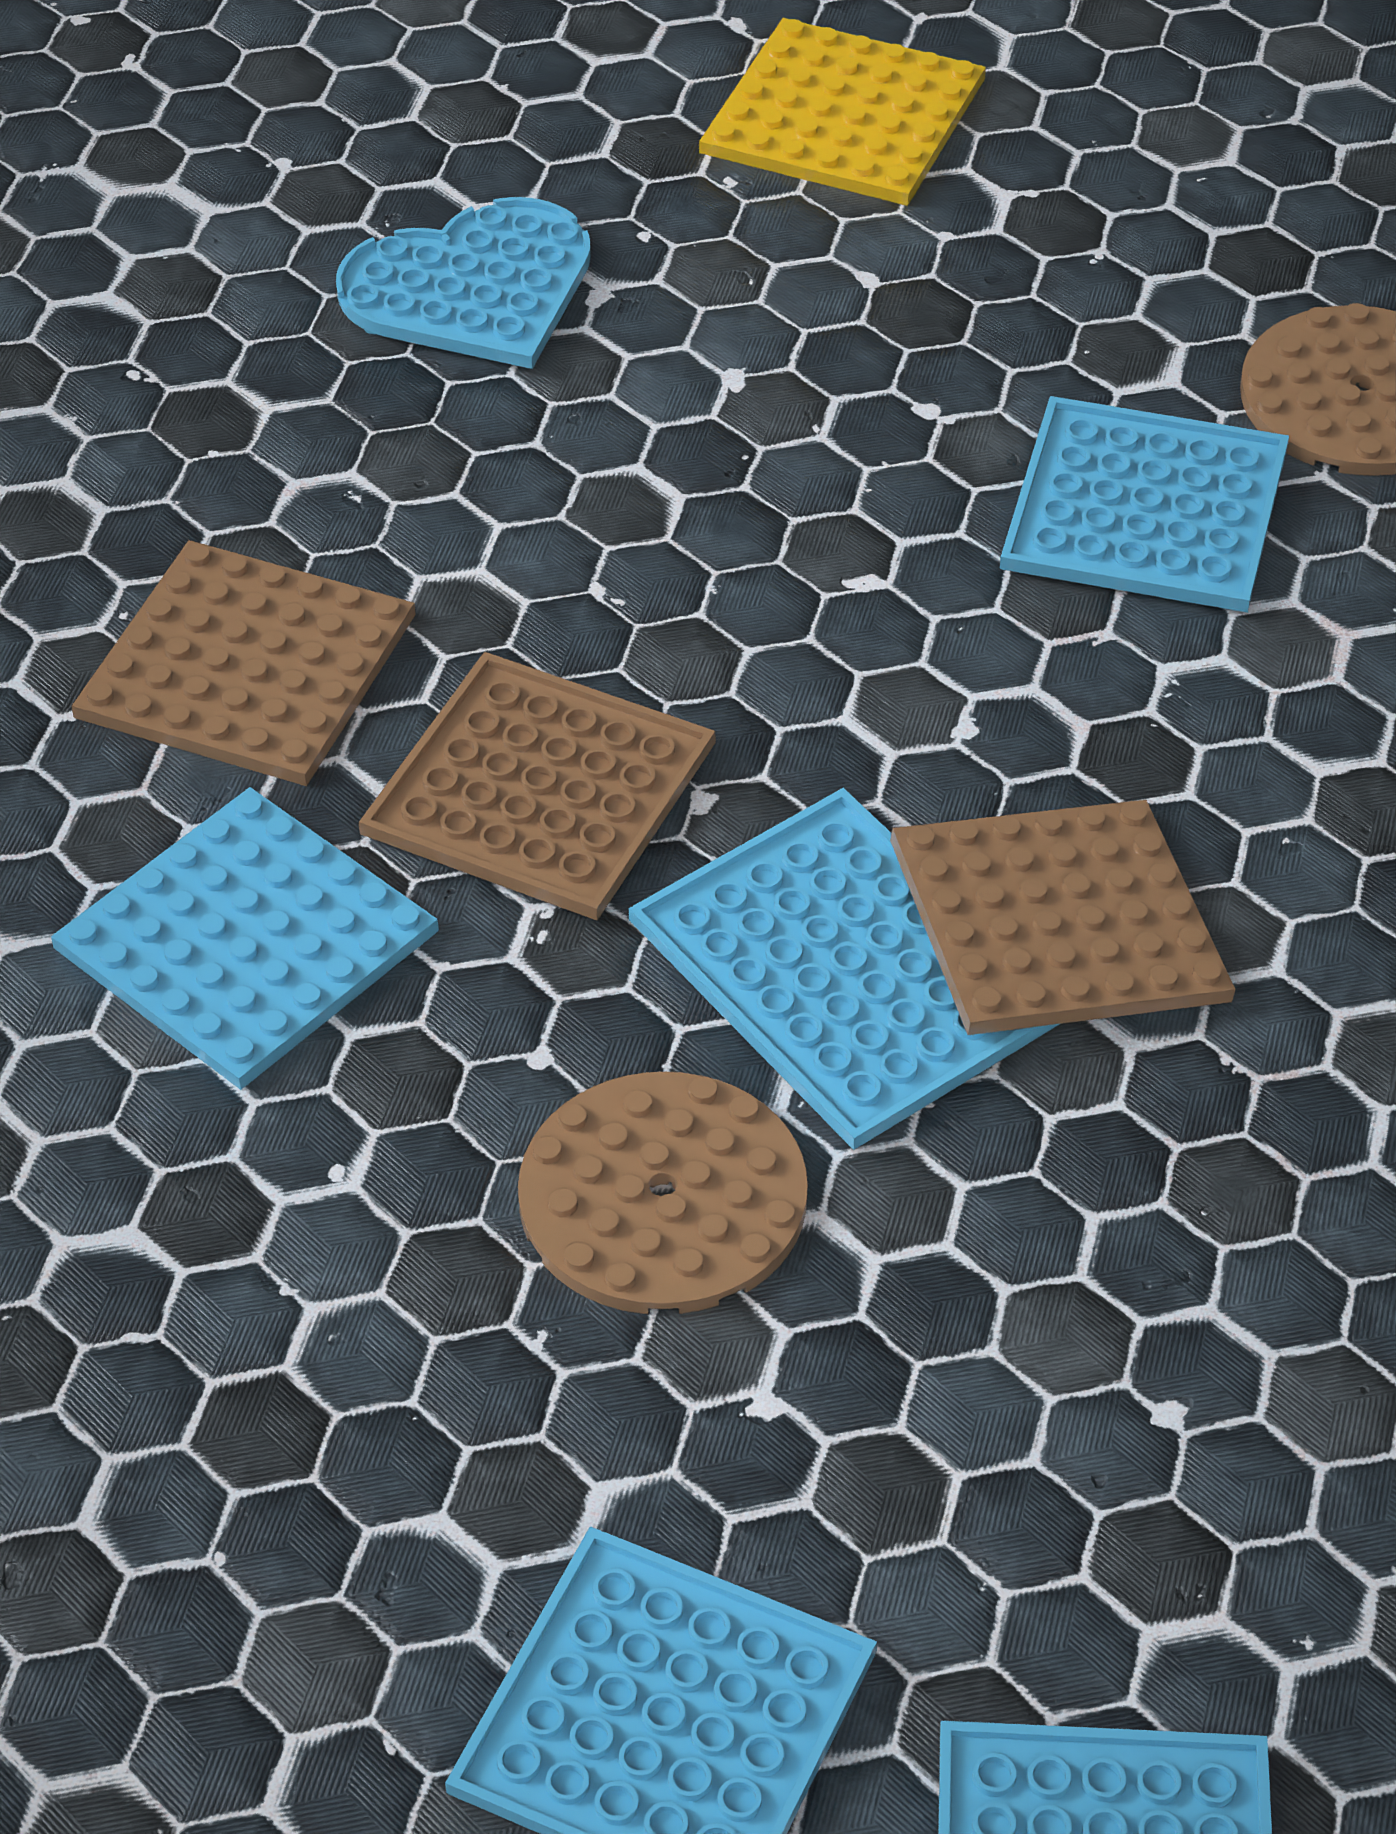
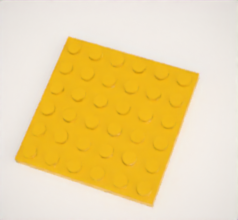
M782 18L699 140V153L908 206L984 82L986 67L972 64L966 60L939 56L933 52L906 48L900 44H890L869 39L862 35L857 36L836 31L829 27L803 23L796 19Z

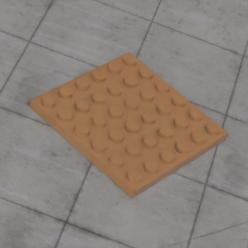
M188 540L73 703V717L307 786L415 617V603Z
M484 651L359 821L360 834L588 918L598 920L715 745V731Z
M1147 800L892 828L890 842L967 1035L1232 1002L1235 987Z

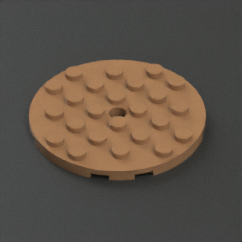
M1359 303L1324 308L1314 307L1276 323L1259 336L1249 349L1244 360L1240 384L1243 407L1255 428L1259 431L1289 435L1286 453L1313 466L1317 461L1339 466V473L1369 476L1396 474V311L1369 307ZM1356 383H1359L1360 387L1366 388L1368 390L1360 391V389L1356 386Z
M646 1072L619 1077L593 1086L564 1103L549 1116L532 1138L524 1154L518 1181L519 1212L527 1240L532 1242L542 1257L543 1265L558 1280L573 1291L597 1303L622 1311L648 1314L649 1308H678L679 1314L718 1306L719 1299L742 1289L745 1293L752 1290L766 1280L782 1264L797 1242L803 1227L807 1209L808 1184L805 1163L795 1138L782 1120L754 1096L733 1085L702 1075L683 1072ZM671 1182L672 1187L675 1189L672 1194L659 1196L652 1193L650 1187L668 1185Z

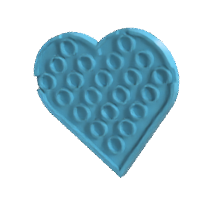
M526 197L493 199V205L484 206L476 211L471 206L461 211L442 230L431 228L394 230V236L382 238L377 242L372 237L360 243L345 256L336 274L338 302L345 315L369 334H377L405 342L533 369L588 270L591 257L590 238L588 231H584L577 223V217L557 204Z

